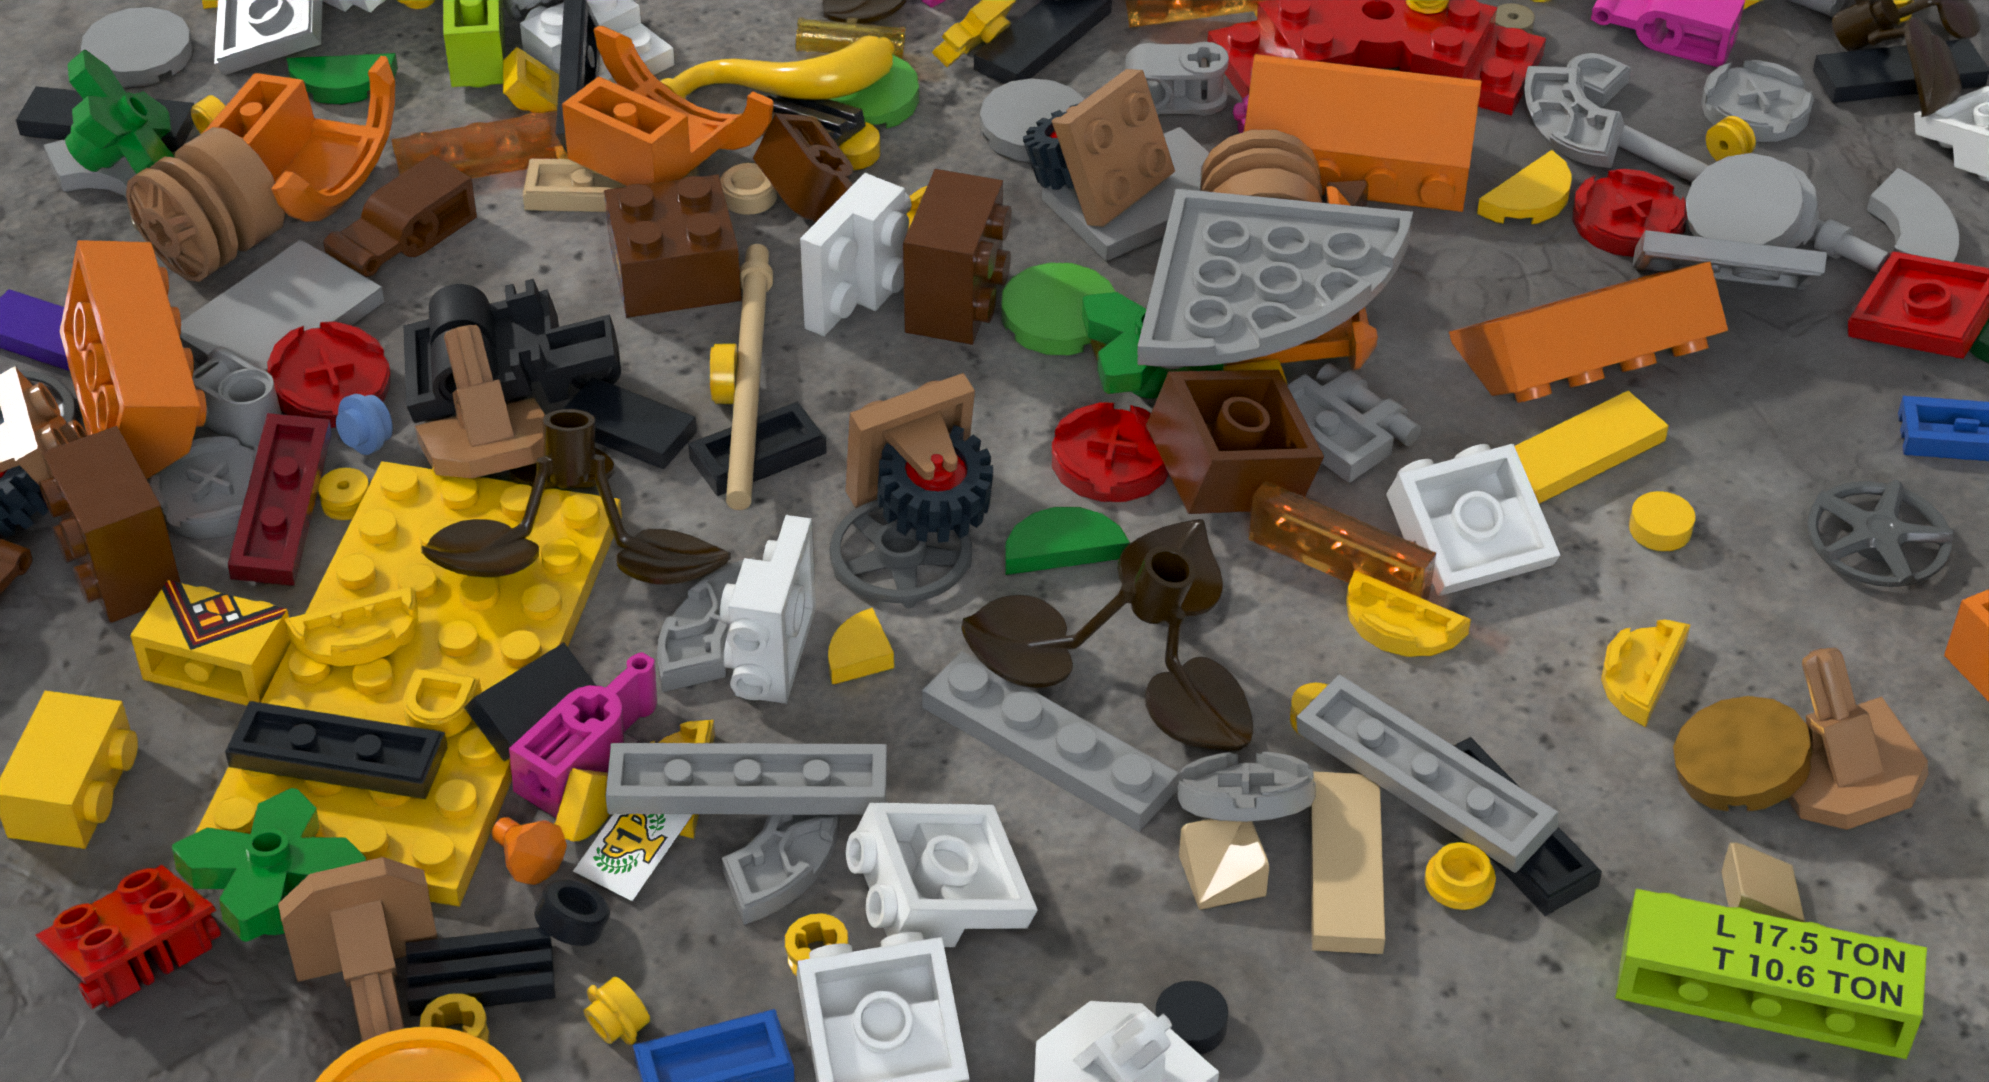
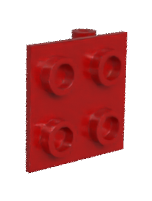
M160 865L155 869L146 868L126 876L118 884L117 890L92 904H79L63 911L55 918L52 926L35 936L45 948L83 981L78 984L79 991L87 1005L94 1009L103 1003L107 1008H110L141 990L128 963L129 960L142 982L149 986L155 982V978L144 956V951L149 949L156 964L164 974L168 975L174 971V966L162 941L165 942L174 963L181 967L201 954L212 949L211 941L220 937L221 932L211 913L216 911L214 905L166 867Z

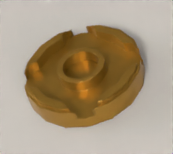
M1754 696L1720 700L1699 710L1681 727L1673 746L1679 782L1690 797L1711 809L1728 812V805H1746L1748 812L1766 809L1789 798L1807 781L1811 770L1810 760L1813 754L1808 725L1795 709L1775 699Z

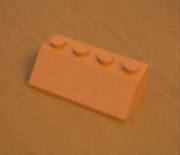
M1255 54L1244 132L1249 130H1278L1299 138L1313 151L1319 165L1322 195H1324L1328 182L1364 180L1369 185L1368 201L1463 212L1481 81Z
M78 240L59 332L84 426L88 436L118 426L144 476L148 479L190 453L196 427H203L206 420L205 394L203 390L195 389L192 379L194 371L192 351L190 348H183L180 339V312L177 307L170 306L168 299V272L165 267L158 266L152 243Z
M1711 261L1646 275L1449 331V335L1454 347L1492 396L1514 393L1517 403L1552 394L1550 383L1567 378L1569 387H1575L1604 379L1602 367L1620 363L1622 372L1657 363L1655 352L1671 348L1673 357L1707 349L1709 346L1706 337L1729 330Z

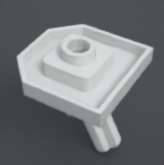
M1089 1001L1036 1041L1034 1082H1218L1219 1071L1170 1029L1172 1024L1169 1018L1164 1014L1159 1017L1155 1016L1142 1003Z

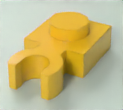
M981 0L970 9L960 23H955L942 35L944 41L932 51V54L946 67H949L964 53L968 54L982 41L986 44L1010 26L1011 22L1005 17L1016 0Z

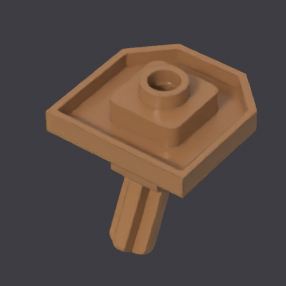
M477 325L461 326L446 332L444 340L457 387L452 393L457 416L415 426L418 443L435 475L477 478L537 462L538 458L543 457V418L545 414L535 398L509 404L505 403L500 379L493 380L481 329Z
M1820 648L1809 652V655L1802 659L1801 664L1814 708V713L1806 715L1805 722L1808 725L1813 751L1810 760L1811 770L1807 781L1787 800L1800 819L1846 830L1912 808L1929 775L1927 758L1882 696L1858 705L1855 703L1843 654L1838 648Z
M381 857L309 874L278 903L297 982L343 971L346 986L351 988L362 1042L387 1032L405 1029L394 976H397L394 959L406 956V942L438 939L424 870Z

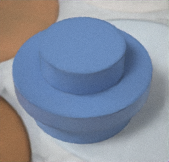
M353 394L341 400L338 407L336 427L342 441L363 455H369L380 450L383 443L390 439L393 432L391 415L385 404L374 395L363 396L361 394Z

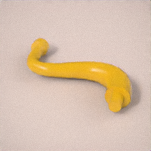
M868 35L859 38L854 43L838 51L811 59L792 62L737 58L718 59L697 64L681 72L673 79L665 78L660 82L684 99L694 90L711 84L741 85L793 99H833L861 91L888 74L893 65L894 45L888 38Z

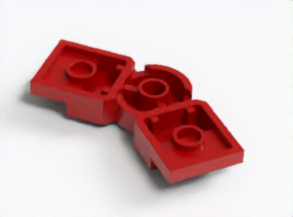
M1267 0L1258 3L1257 20L1236 23L1229 27L1208 31L1207 42L1218 44L1227 51L1229 65L1224 74L1242 99L1249 94L1255 54L1377 69L1399 67V71L1479 80L1481 81L1478 107L1512 116L1525 91L1528 66L1539 65L1544 55L1546 38L1529 34L1519 28H1506L1495 25L1497 7L1479 3L1476 0H1449L1445 10L1434 14L1414 11L1406 4V0Z

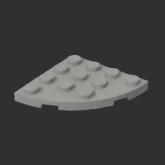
M1175 189L1138 342V365L1179 369L1184 366L1233 363L1270 355L1323 335L1347 321L1367 306L1387 285L1397 271L1407 251L1412 232L1413 212Z

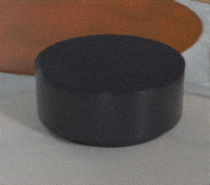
M557 880L545 886L534 909V916L538 925L556 940L575 946H587L595 943L600 938L609 919L610 910L604 898L593 888L573 880Z
M1181 981L1170 985L1160 994L1156 1003L1155 1016L1159 1017L1164 1014L1169 1018L1172 1024L1170 1029L1197 1053L1204 1054L1210 1052L1220 1045L1227 1031L1228 1005L1223 995L1217 989L1199 981Z

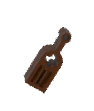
M774 115L753 160L784 202L795 213L816 223L853 185L849 180L853 173V166L815 116Z
M431 154L376 190L364 204L360 219L340 232H331L323 241L325 253L364 277L374 275L380 265L398 253H402L407 257H417L424 254L477 218L472 178Z

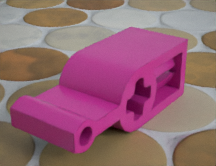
M1597 0L1592 9L1591 20L1599 25L1612 23L1635 29L1639 40L1646 47L1654 51L1719 67L1725 65L1737 40L1745 0Z
M643 652L631 656L627 660V668L607 687L589 685L577 688L564 697L509 748L513 791L556 818L572 768L608 773L611 743H625L624 732L640 717L651 715L656 708L655 659Z

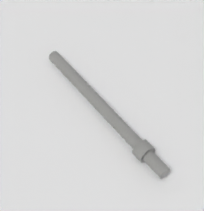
M1624 124L1618 146L1665 170L1693 182L1709 166ZM1832 218L1826 222L1818 219L1814 234L1809 239L1814 242L1815 250L1827 252V255L1834 259L1843 256L1876 273H1879L1890 256V253L1853 236L1852 228Z

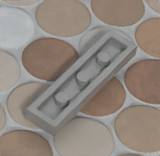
M963 651L922 690L923 709L1138 832L1146 826L1178 791L1179 772L1035 691L999 677L982 662Z
M1340 674L1296 717L1297 731L1300 735L1464 841L1477 846L1486 855L1514 873L1525 864L1558 828L1557 810Z
M611 743L606 788L608 814L864 815L869 803H886L887 744Z

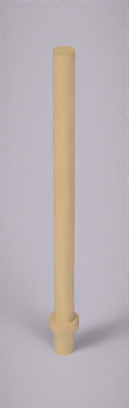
M753 244L747 248L745 263L740 267V282L743 296L726 503L734 510L747 509L751 505L766 292L773 285V270L768 264L769 251L761 244Z

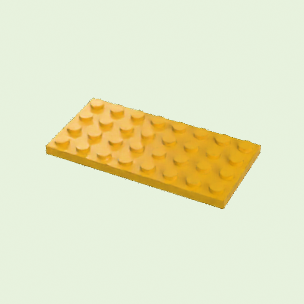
M381 461L306 613L415 586L418 604V621L410 638L392 654L368 664L344 667L318 663L299 652L291 641L260 703L408 726L403 707V695L415 668L480 678L483 692L560 644L565 643L568 647L614 538L601 497L554 488L544 489L532 532L526 537V539L535 542L539 546V557L534 563L519 572L506 576H467L444 569L428 560L424 554H421V546H426L430 538L441 529L464 520L487 519L502 522L511 528L516 527L523 519L532 487L485 477L462 478L435 475L433 469ZM614 498L620 518H622L620 499ZM472 719L469 725L460 733L446 738L448 748L426 799L228 766L195 833L208 827L251 834L258 803L288 789L296 788L317 808L319 831L315 837H346L366 857V861L384 857L424 870L430 902L460 907L512 783L510 759L505 762L502 760Z

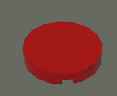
M1640 170L1608 171L1607 178H1600L1595 181L1596 175L1586 179L1575 193L1572 222L1579 235L1594 247L1614 255L1634 257L1635 246L1645 230L1684 235L1687 223L1686 201L1683 195L1680 200L1673 194L1674 186L1659 176Z
M336 321L320 322V328H311L304 331V326L289 331L274 345L267 361V372L273 377L281 411L291 416L329 419L331 428H337L338 407L343 398L353 394H361L363 396L374 395L384 403L390 388V367L384 356V349L378 340L359 327Z
M1099 402L1078 408L1060 420L1055 429V437L1051 448L1052 469L1060 482L1077 495L1100 502H1128L1148 496L1163 485L1169 473L1146 427L1151 413L1146 409L1130 405V411L1114 409V403Z

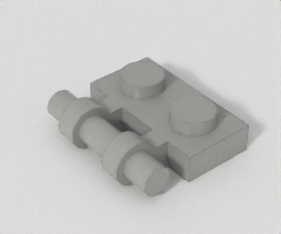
M1328 363L1321 368L1316 381L1304 374L1287 385L1324 455L1322 464L1348 483L1392 454L1394 438L1404 445L1410 446L1421 434V426L1407 417L1408 412L1405 407L1392 398L1383 400L1367 389V381L1352 370L1343 372L1333 364Z

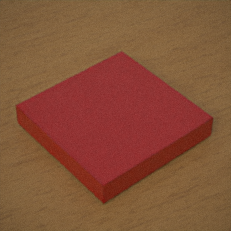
M1892 251L1848 319V337L1964 359L1989 318V268Z

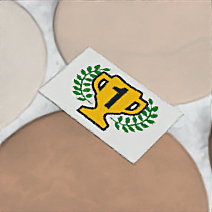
M613 814L573 872L633 901L693 814Z

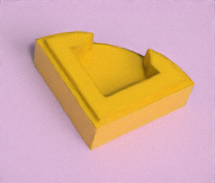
M873 607L853 615L839 626L834 633L828 649L829 676L832 685L894 668V652Z
M572 768V771H570L555 824L561 827L565 839L573 842L584 840L595 833L609 817L610 814L607 812L606 804L607 772Z

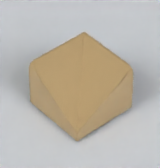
M1207 819L1183 825L1180 836L1179 858L1199 910L1266 896L1269 863L1252 821Z

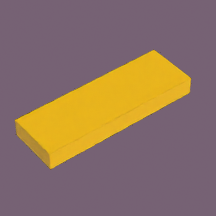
M1626 391L1514 447L1540 504L1666 441L1669 425L1630 391Z

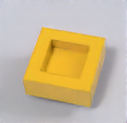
M516 47L503 60V94L517 108L523 111L529 110L547 122L557 113L559 74Z

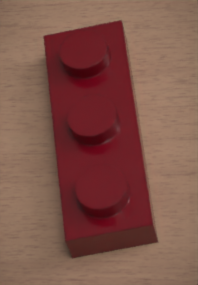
M267 413L228 561L231 580L295 586L332 435L329 419Z

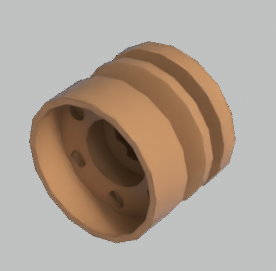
M210 128L175 151V158L165 156L150 168L142 170L127 181L126 198L131 216L140 234L146 242L152 243L155 255L170 270L185 280L200 282L218 270V267H223L235 259L237 250L246 252L281 229L285 218V211L278 205L271 190L276 183L272 174L259 155L242 138L225 128Z
M1249 130L1230 136L1210 151L1201 166L1200 191L1323 203L1320 169L1313 151L1296 136L1278 130Z

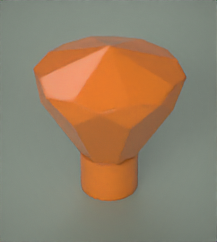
M504 817L494 824L491 832L493 840L504 847L506 867L514 880L525 884L537 885L553 875L563 861L567 848L561 827L545 820L520 825L513 819Z

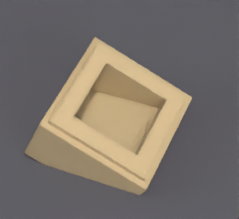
M1729 843L1721 871L1728 907H1740L1755 913L1805 922L1793 866L1744 844Z

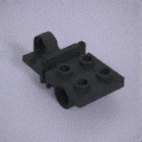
M534 279L526 280V292L518 294L514 284L506 285V300L491 304L481 290L471 285L453 284L439 289L430 299L429 319L403 325L406 407L413 422L418 423L456 413L452 393L457 387L444 335L451 329L466 325H477L481 329L493 380L500 379L505 402L532 394L531 383L540 381L549 404L569 399L568 387L570 383L581 390L592 377L614 385L621 376V362L615 328L610 314L559 327L558 314L548 289L538 291Z

